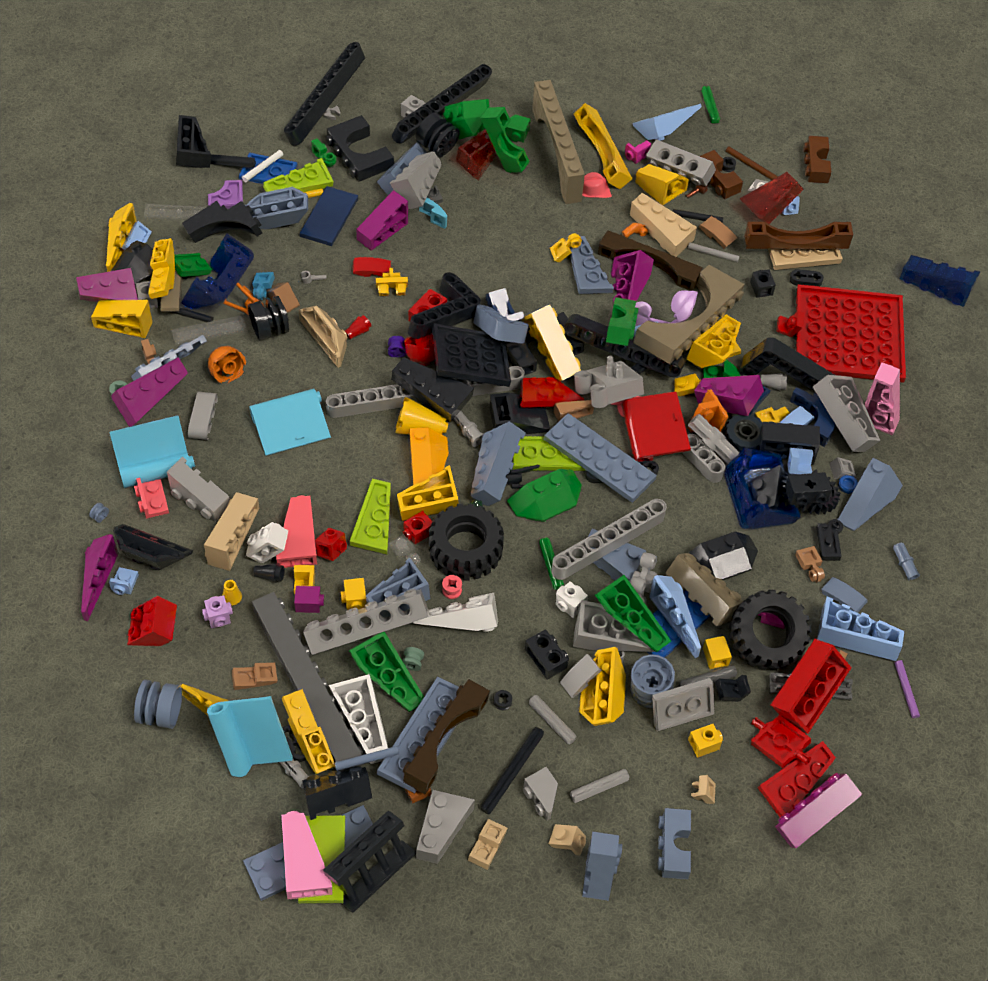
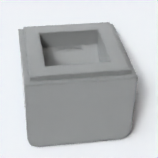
M837 457L829 464L834 479H840L845 475L856 477L852 462Z

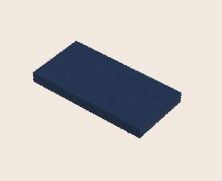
M327 186L303 226L300 237L332 246L358 201V195Z

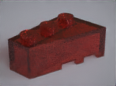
M486 129L461 145L456 156V161L478 181L497 155Z
M785 172L741 197L740 200L762 222L770 224L804 189L788 172Z

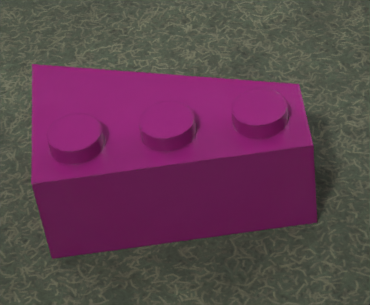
M393 190L356 229L357 240L372 251L408 224V201Z
M131 268L76 277L80 300L94 302L102 300H138Z

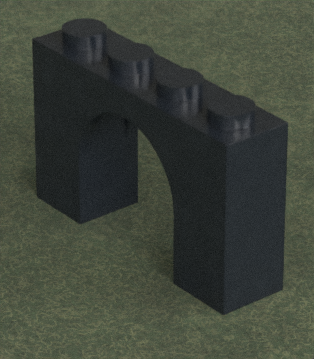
M362 115L327 128L326 136L327 144L329 146L332 145L335 155L341 157L344 167L349 168L351 176L355 177L358 182L383 173L394 164V156L386 146L366 154L356 153L348 148L354 142L370 136V125Z
M564 312L557 314V320L563 328L568 317ZM529 325L525 343L505 341L508 360L512 366L521 367L524 370V376L535 372L537 368V360L527 346L535 339L534 337L531 338L528 332L530 330ZM564 334L566 340L572 345L574 356L584 352L585 342Z

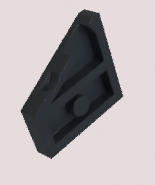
M781 465L749 482L758 513L762 516L779 506V494L782 488L780 477L784 473V468Z

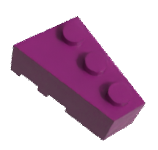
M760 375L702 378L694 390L698 405L702 402L707 390L712 389L726 412L744 416L749 415L764 392Z

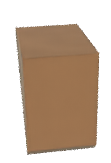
M288 282L277 283L271 289H267V296L271 300L274 296L280 297L287 313L300 306Z

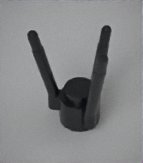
M540 465L510 470L506 475L508 479L507 485H512V489H521L524 486L519 484V482H522V473L535 471L533 469L539 468Z

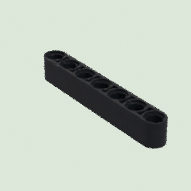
M572 314L564 325L565 334L669 377H678L685 365V360L682 356L670 364L662 359H656L658 358L657 356L633 343L635 337H633V340L629 339L628 346L626 347L606 342L608 326L578 314Z

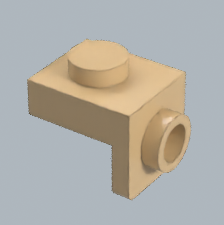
M555 824L549 845L559 849H570L575 855H581L582 849L586 844V836L578 826Z

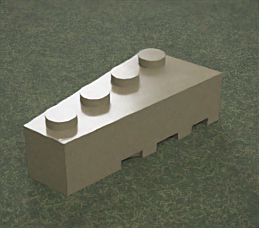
M683 553L677 555L666 571V574L672 577L675 582H678L682 590L689 592L688 597L693 602L700 603L703 606L701 611L705 615L710 614L714 618L712 622L716 626L731 622L734 611L743 602L741 595L736 591H731L722 579L713 576L709 568L701 566L692 554Z

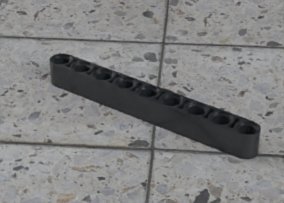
M359 42L350 43L285 126L284 133L292 146L299 145L304 141L364 61L365 55Z
M481 64L399 121L392 133V139L399 144L410 139L416 134L418 127L428 115L437 112L442 116L445 106L462 102L484 86L492 74V69L486 64Z

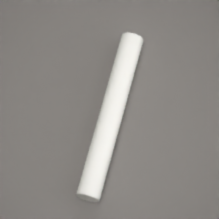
M278 150L242 176L243 181L247 182L282 157L283 152Z

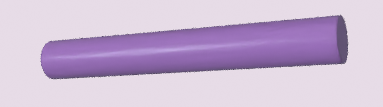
M902 660L896 661L894 664L911 717H920Z

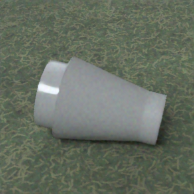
M783 373L761 375L763 386L779 391L781 389L786 390L788 375H783Z

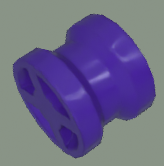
M401 336L389 338L388 355L390 357L405 356V338Z

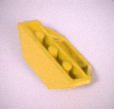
M617 647L597 650L593 660L602 671L587 683L589 686L581 691L579 712L594 726L613 723L624 713L626 674Z

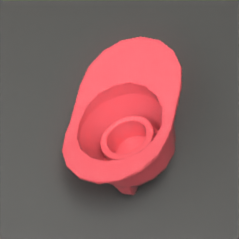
M597 172L586 174L584 176L582 196L588 198L611 197L607 179Z

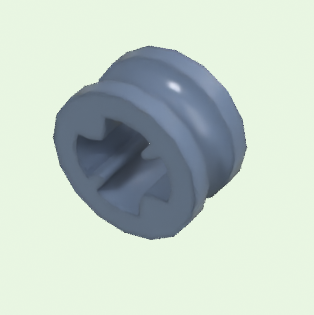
M97 503L93 506L89 515L96 522L100 523L108 516L109 509L104 507L102 503Z

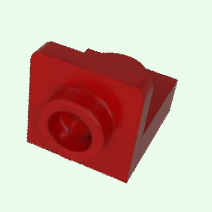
M797 311L789 318L779 316L776 331L793 337L803 329L804 313Z

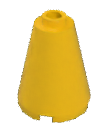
M404 398L403 408L399 413L395 433L410 435V428L428 427L440 434L446 433L448 422H445V417L410 398Z

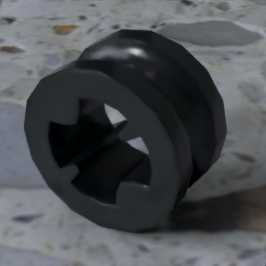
M724 157L722 170L725 172L734 171L736 160L732 157Z
M506 690L496 692L494 696L495 707L499 710L509 709L512 705L511 693ZM499 697H502L503 699L504 697H506L507 703H499Z

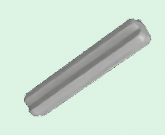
M534 695L529 700L530 706L567 744L570 745L576 740V734L538 695Z
M622 769L572 790L570 797L574 803H577L627 782L630 778L626 769Z

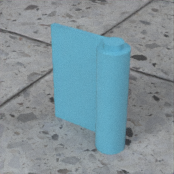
M310 389L249 406L252 420L256 425L266 456L331 438L320 405L322 399L319 391L316 392L315 389Z
M178 415L110 432L124 488L138 485L137 478L141 479V483L168 478L167 471L181 457L187 460L186 465L191 469L195 467L193 456H188Z
M271 696L218 702L207 709L208 717L232 776H245L254 764L292 761L293 756Z

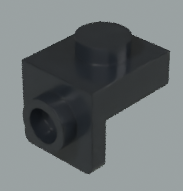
M741 675L736 680L719 678L715 681L719 699L722 701L739 702L751 693L746 675Z

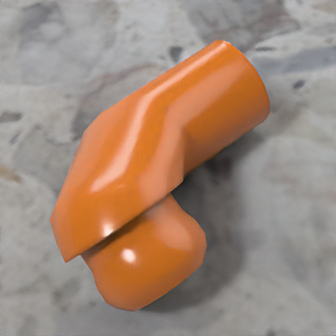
M632 223L622 231V234L627 238L633 233L645 236L648 233V229L643 224Z

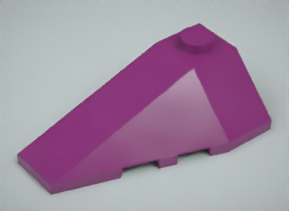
M641 250L614 257L611 276L616 278V284L612 285L614 290H617L615 297L637 301L651 275L654 259Z
M111 534L94 539L91 546L87 547L85 552L86 559L81 607L84 621L89 620L118 557L114 537Z

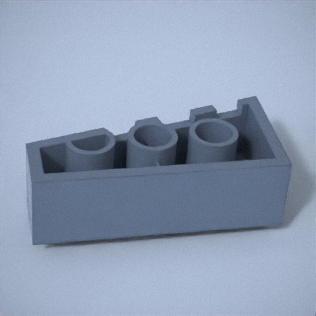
M510 421L486 432L482 437L470 496L485 506H490L501 500L508 481L506 475L512 470L514 465L511 461L514 453L518 454L519 440L524 439L525 432Z

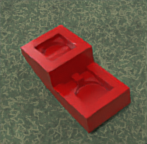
M358 257L353 260V274L370 277L371 274L383 277V273H389V268H391V261L386 259Z

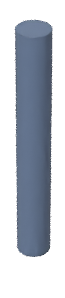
M398 746L338 761L335 762L336 770L399 755Z

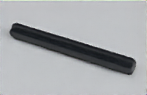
M535 727L481 805L483 812L491 814L544 736L542 729Z

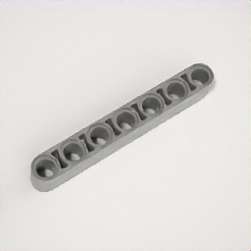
M661 499L651 500L556 555L552 563L553 577L558 580L566 579L660 524L665 517L666 503Z

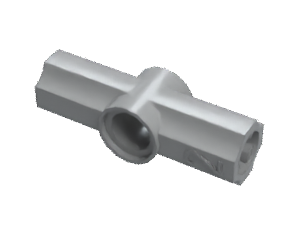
M697 414L689 422L688 426L724 462L729 464L735 460L739 452L702 415Z

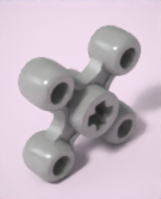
M644 552L640 559L642 572L636 570L630 580L631 585L645 604L647 599L644 597V593L651 592L653 579L657 576L656 572L650 571L656 565L657 556Z

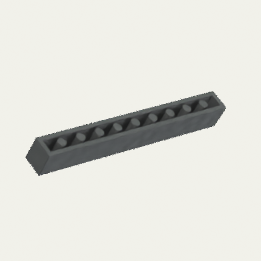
M272 592L252 601L253 611L295 691L303 689L318 727H321L334 762L365 755L360 745L357 746L354 741L356 738L353 730L346 727V718L343 712H338L336 708L337 701L334 695H329L326 680L318 675L320 671L316 662H311L309 658L311 656L307 645H302L301 634L298 629L294 630L292 617L289 613H285V605L282 599L277 598L275 593ZM346 768V769H342V770H338V771L343 772V771L349 770L350 768Z

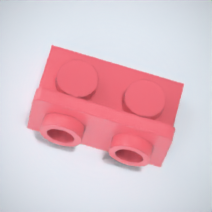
M137 478L138 485L134 486L136 496L141 497L142 501H139L138 504L140 512H145L146 519L168 514L169 510L161 479L141 483V479Z

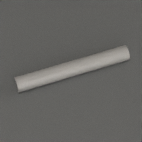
M689 243L688 246L690 250L737 263L740 257L694 243Z

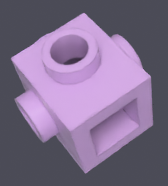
M214 596L204 601L206 607L202 609L204 620H209L211 628L231 623L229 616L233 614L230 602L226 603L224 596Z

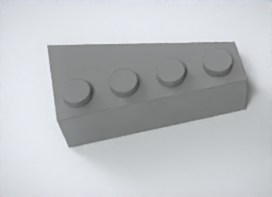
M435 152L418 155L409 163L408 167L402 170L401 174L396 176L395 180L390 182L393 190L408 201V209L424 205L441 167V161Z
M827 375L813 386L853 452H865L880 441L852 377Z

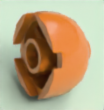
M231 346L216 348L208 358L209 372L220 383L228 379L231 382L239 378L244 372L242 370L244 365L246 366L245 356ZM222 370H223L226 374H233V375H231V376H229V377H226V376H224V375L222 374Z

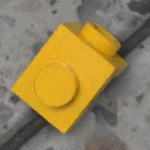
M695 373L675 378L674 392L677 391L678 396L692 394L701 379L699 380Z

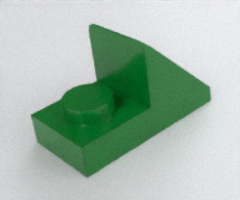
M725 360L722 366L712 365L703 368V378L740 376L739 369L728 360Z

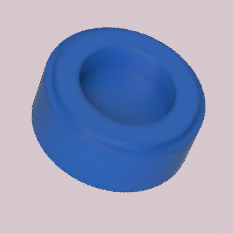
M845 475L840 478L838 487L842 492L850 494L853 493L858 482L853 476Z

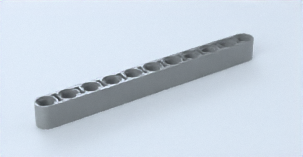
M519 366L509 367L511 376L510 387L453 379L474 387L473 396L521 388L524 370ZM396 384L329 395L326 399V411L330 417L337 418L403 407L402 403L405 397L419 404L423 403Z

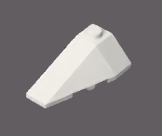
M490 593L468 598L469 602L463 605L458 602L450 603L451 605L447 606L446 610H442L441 607L430 609L427 618L413 623L474 631L483 630V632L492 631L498 625L495 595Z

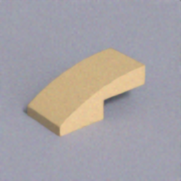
M488 819L479 834L478 841L472 849L468 861L488 870L508 828Z

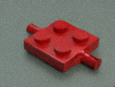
M780 715L766 724L757 717L752 720L751 724L760 731L751 739V745L781 768H784L796 758L805 763V765L810 763L811 757L805 754L803 750L811 743V738Z

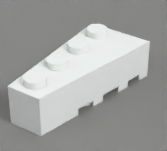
M370 675L329 685L340 710L343 712L364 753L369 754L387 749L386 735ZM385 758L370 762V764L381 762Z

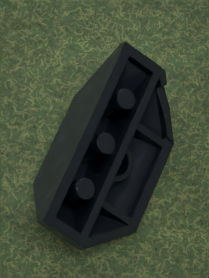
M125 524L115 526L113 529L119 548L125 556L132 558L136 563H146L155 570L168 567L193 553L191 549Z
M735 531L700 543L689 553L697 559L696 561L701 566L709 568L713 576L726 580L751 571L758 550L749 535Z

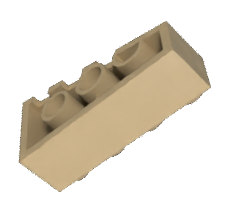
M236 492L234 497L229 500L226 510L204 544L208 565L228 571L231 570L259 510L258 498Z

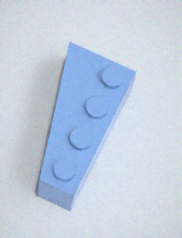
M826 597L821 613L817 640L834 646L894 661L897 660L902 649L903 630L880 620L878 622L874 621L869 615L863 612L859 614L850 610V606L845 604L841 606L833 602L832 598Z

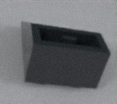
M514 393L490 394L489 408L493 429L510 421L524 431L525 434L550 431L546 407H521L522 397Z

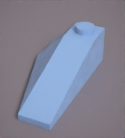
M701 104L635 122L633 127L647 140L665 139L664 136L671 134L701 108Z
M657 575L653 579L650 599L694 658H697L701 645L682 587L670 576Z

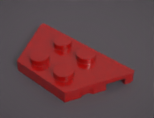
M554 377L523 378L521 382V407H551L559 402L584 401L580 395Z

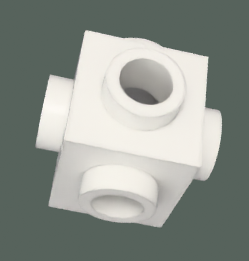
M572 582L561 586L556 592L557 607L573 618L579 612L581 600L587 601L588 595L584 593L582 588L574 585Z

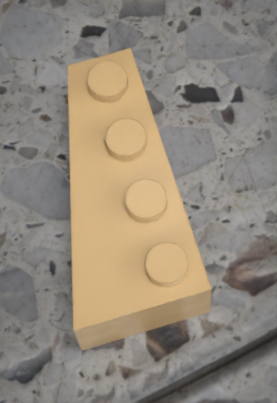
M643 193L632 201L630 216L637 223L645 225V228L650 233L649 235L653 239L655 238L660 243V246L664 250L666 249L670 255L677 257L689 243L694 241L697 229L695 225Z

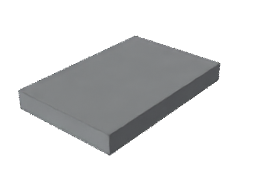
M708 678L652 695L656 731L713 715V681Z

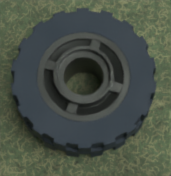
M738 414L728 421L724 436L739 454L753 453L760 450V432L763 423L761 419L754 415L744 416Z

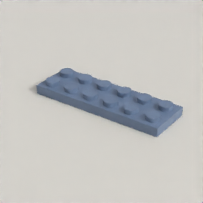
M569 413L544 435L546 442L632 503L656 480V474Z
M439 677L436 678L393 747L398 746L399 755L385 758L377 770V775L413 793L417 791L403 783V768L408 761L412 762L417 747L419 745L423 746L428 731L434 730L436 727L435 722L439 715L445 714L448 702L456 698L458 686ZM456 726L442 739L437 749V757Z
M364 805L341 815H345L346 818L345 849L373 825ZM283 842L243 860L261 901L286 889Z

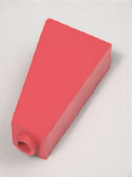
M302 495L292 497L283 527L289 530L285 549L276 555L277 563L283 565L284 568L294 567V565H316L317 557L310 496Z

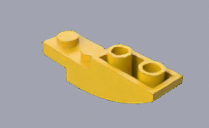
M171 238L161 239L154 244L150 262L153 273L148 292L151 299L167 296L169 290L174 287L175 256L173 240Z
M303 689L283 696L282 701L289 716L287 720L305 758L315 774L335 767V762L321 727H318Z

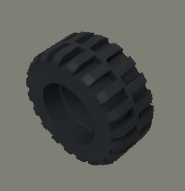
M463 503L457 504V507L450 506L446 508V512L441 511L437 518H434L429 529V552L431 560L435 561V567L438 570L442 568V573L446 576L450 573L458 577H464V580H470V577L473 576L475 579H479L482 573L485 576L491 573V568L495 569L503 552L504 531L503 527L500 526L501 522L497 517L494 518V514L490 510L485 511L484 507H475L474 504L470 503L468 505H463ZM470 532L478 535L484 543L477 549L465 551L453 547L448 540L457 533Z
M769 589L767 592L762 590L749 596L734 611L732 615L733 620L729 624V628L732 629L729 637L730 640H734L733 649L735 651L739 650L741 653L739 657L742 660L746 658L749 661L748 665L752 667L757 665L761 670H766L767 668L777 670L780 667L783 668L804 653L806 650L805 646L810 641L808 634L811 632V626L807 625L810 619L808 614L804 615L802 612L805 609L803 605L800 604L798 606L795 603L797 601L796 598L793 596L790 598L786 597L787 593L783 591L776 593V590ZM762 612L771 613L783 622L786 628V640L782 646L770 648L763 645L756 638L753 631V621L758 614Z

